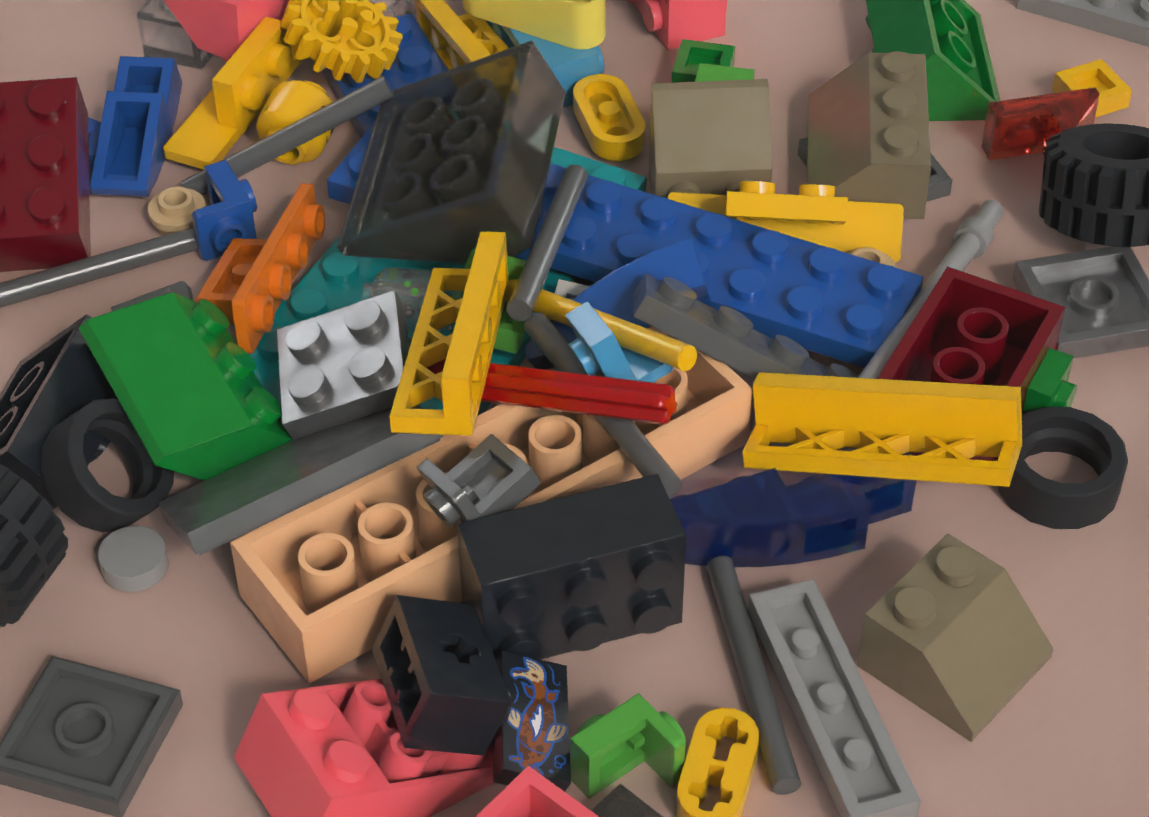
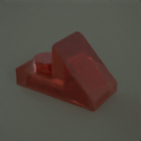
M1095 87L989 102L981 147L988 160L1042 153L1045 157L1046 142H1049L1051 136L1061 133V131L1094 124L1100 94Z

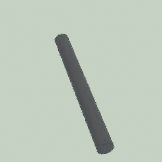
M382 76L223 160H227L238 178L394 97V93L386 78ZM205 169L183 180L182 186L193 189L202 196L208 194Z
M574 164L566 168L508 302L507 313L514 320L526 321L531 317L588 179L587 171L580 165Z
M194 227L1 282L0 308L196 251L198 249Z
M544 313L531 315L524 324V330L556 370L584 374L568 347L569 343ZM594 416L643 477L658 474L669 498L680 490L682 486L681 479L633 421Z
M718 556L708 562L707 571L750 715L759 730V745L774 793L779 795L790 794L800 788L801 780L733 561L728 556Z

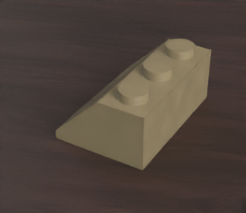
M899 51L867 53L808 95L807 184L835 186V197H848V201L901 204L904 208V219H924L931 171L925 54H908Z

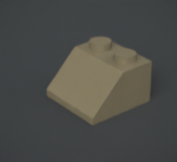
M768 79L652 83L649 153L651 193L668 198V195L672 192L727 195V191L739 192V183L741 181L771 183L772 148Z
M947 533L864 614L857 666L972 742L1052 657L1053 647L1006 569Z

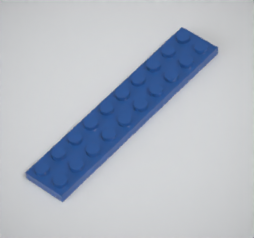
M382 113L327 179L328 197L477 245L480 231L506 232L507 255L527 260L566 168ZM588 175V179L551 266V269L596 283L614 270L652 251L693 238L710 295V299L701 301L702 303L716 310L720 306H727L740 312L752 322L754 330L772 339L776 335H783L796 341L806 350L863 368L866 367L890 332L901 321L922 289L924 276L893 266L861 258Z

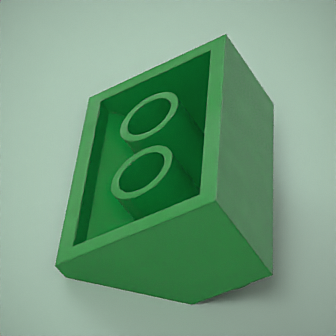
M866 0L868 10L866 23L872 32L874 43L872 53L899 51L908 54H925L929 121L996 120L1004 114L980 14L965 0Z
M173 292L87 319L79 327V330L155 466L207 480L293 439L282 425L281 404L271 393L262 387L254 374L256 369L254 360L244 349L235 343L227 330V327L230 325L227 316L208 300L201 299L199 302H196Z

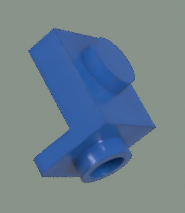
M227 160L204 166L210 206L197 209L192 213L197 249L204 261L221 257L233 238L257 239L253 213L257 211V203L253 190L247 179L238 180Z

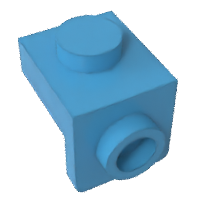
M588 301L565 314L577 338L569 343L568 347L584 374L655 382L673 370V367L620 347L614 333Z

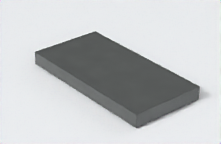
M417 405V406L413 407L412 409H423V408H421V407H419V406ZM392 408L291 440L160 501L158 504L167 524L196 555H202L441 441L440 438L443 435L391 433L389 416Z

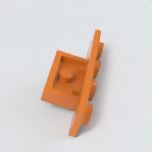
M300 184L268 240L233 238L196 297V302H199L201 299L208 300L227 316L230 325H235L238 346L248 354H253L264 333L271 331L277 309L283 300L289 298L292 283L299 270L305 269L307 266L309 252L315 241L323 237L325 211L321 204H316L314 185Z

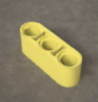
M462 0L464 10L474 17L565 47L578 50L590 49L601 44L606 37V0Z

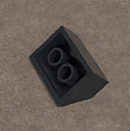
M88 314L21 360L0 394V464L33 486V489L44 497L53 509L58 506L47 491L41 471L42 446L51 429L93 400L118 399L79 330V327L87 319L91 318ZM87 432L84 434L83 454L87 467L90 462L96 460L105 451L111 441L95 433Z

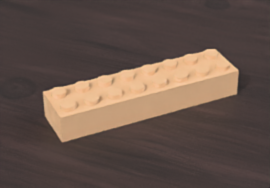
M653 326L648 328L649 330L676 339ZM696 349V362L690 370L681 371L673 367L670 373L653 382L669 384L675 389L677 410L671 416L669 423L654 424L633 421L681 480L744 446L750 437L753 388L727 364ZM499 404L477 416L473 436L443 435L440 438L441 441L231 541L230 545L239 595L310 684L372 650L396 595L456 603L462 600L457 523L461 522L458 520L452 527H449L424 500L423 495L430 490V487L416 467L426 458L447 474L490 434H493L531 466L541 482L514 509L642 478L643 476L593 415Z

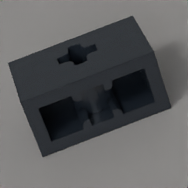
M396 595L372 650L404 748L484 756L498 728L507 722L512 702L510 689L504 684L492 653L491 640L484 632L475 606Z

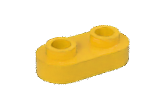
M594 74L580 79L573 88V112L592 151L598 156L613 162L625 161L641 153L645 147L646 123L625 82L608 74Z

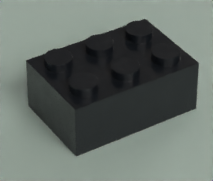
M658 474L457 523L462 603L475 606L484 632L491 640L492 653L495 660L501 650L542 660L576 650H591L602 643L640 633H656L667 626L682 623L686 532Z

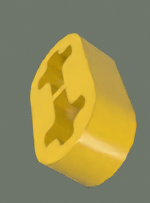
M721 707L710 710L700 717L695 726L678 783L676 817H742L757 763L759 743L758 727L748 714L735 708ZM723 737L736 740V743H733L730 747L727 762L715 759L716 746H719ZM709 785L720 787L719 802L715 804L713 811L700 809L699 804L704 802Z

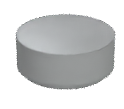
M135 525L120 528L109 534L102 541L98 550V560L104 580L108 585L120 591L137 592L148 589L157 584L168 570L169 560L164 539L157 531L149 527Z

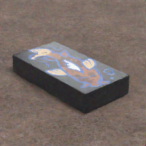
M501 650L496 658V663L504 684L510 689L512 703L507 722L498 728L493 738L494 783L509 785L527 766H530L565 792L571 784L567 666Z

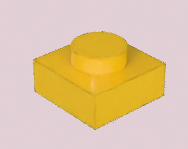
M1102 59L1055 72L1052 91L1081 122L1128 108L1132 89Z

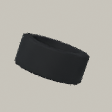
M115 398L93 400L54 426L42 446L41 471L47 491L60 510L82 527L100 532H108L130 526L158 508V502L167 499L174 484V471L155 466L121 403ZM91 432L104 436L122 452L128 461L133 476L132 496L129 499L111 494L99 485L87 467L83 454L85 433Z
M1043 407L1024 413L1022 415V448L1010 486H998L999 492L1012 510L1028 521L1052 529H1080L1099 523L1114 510L1121 492L1128 465L1125 443L1111 425L1092 413L1072 407ZM1041 452H1062L1076 456L1092 466L1099 477L1081 484L1060 483L1044 478L1032 470L1024 459Z

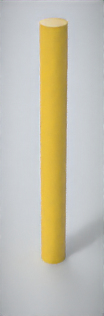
M511 279L509 281L506 302H509L518 279ZM542 289L533 312L544 313L547 318L571 327L565 314L582 304ZM594 309L614 333L620 347L681 371H688L694 366L697 358V351L694 346Z

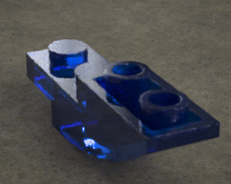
M773 468L750 476H740L728 483L689 495H678L671 498L670 501L686 532L685 564L707 566L708 562L715 557L728 556L732 559L734 567H769L821 560L864 549L869 524L912 511L916 480L824 474L821 476H810L799 483L786 486L777 470Z

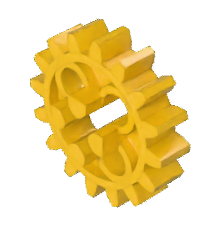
M289 0L280 23V27L287 30L283 39L285 44L299 46L295 54L298 60L311 58L315 61L313 71L319 73L326 67L332 70L335 80L340 81L343 74L348 73L357 83L363 82L366 73L374 79H378L381 77L384 69L390 70L399 51L398 47L402 41L403 34L395 31L399 23L397 18L384 16L387 8L384 2L373 4L368 0Z

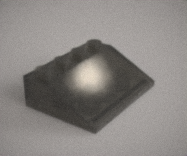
M532 40L392 90L394 97L380 104L337 248L342 255L466 264L471 251L477 246L480 231L506 232L507 256L510 257L532 248L566 93Z

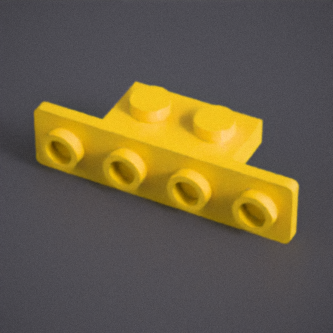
M265 16L212 79V90L164 145L163 149L166 159L204 169V166L217 163L225 157L262 111L273 88L286 81L303 61V59L298 60L295 57L298 45L285 44L283 39L286 29L280 27L281 20Z
M741 181L739 183V192L727 191V195L672 192L668 195V199L721 214L845 253L854 249L870 247L884 252L895 263L901 259L904 208L901 204L848 201V197H835V186L801 184L799 185V195L775 194V183Z

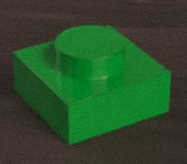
M682 39L672 70V83L695 82L699 63L734 67L735 46Z
M1049 348L1027 387L1022 415L1043 407L1072 406L1077 385L1068 382L1074 356Z

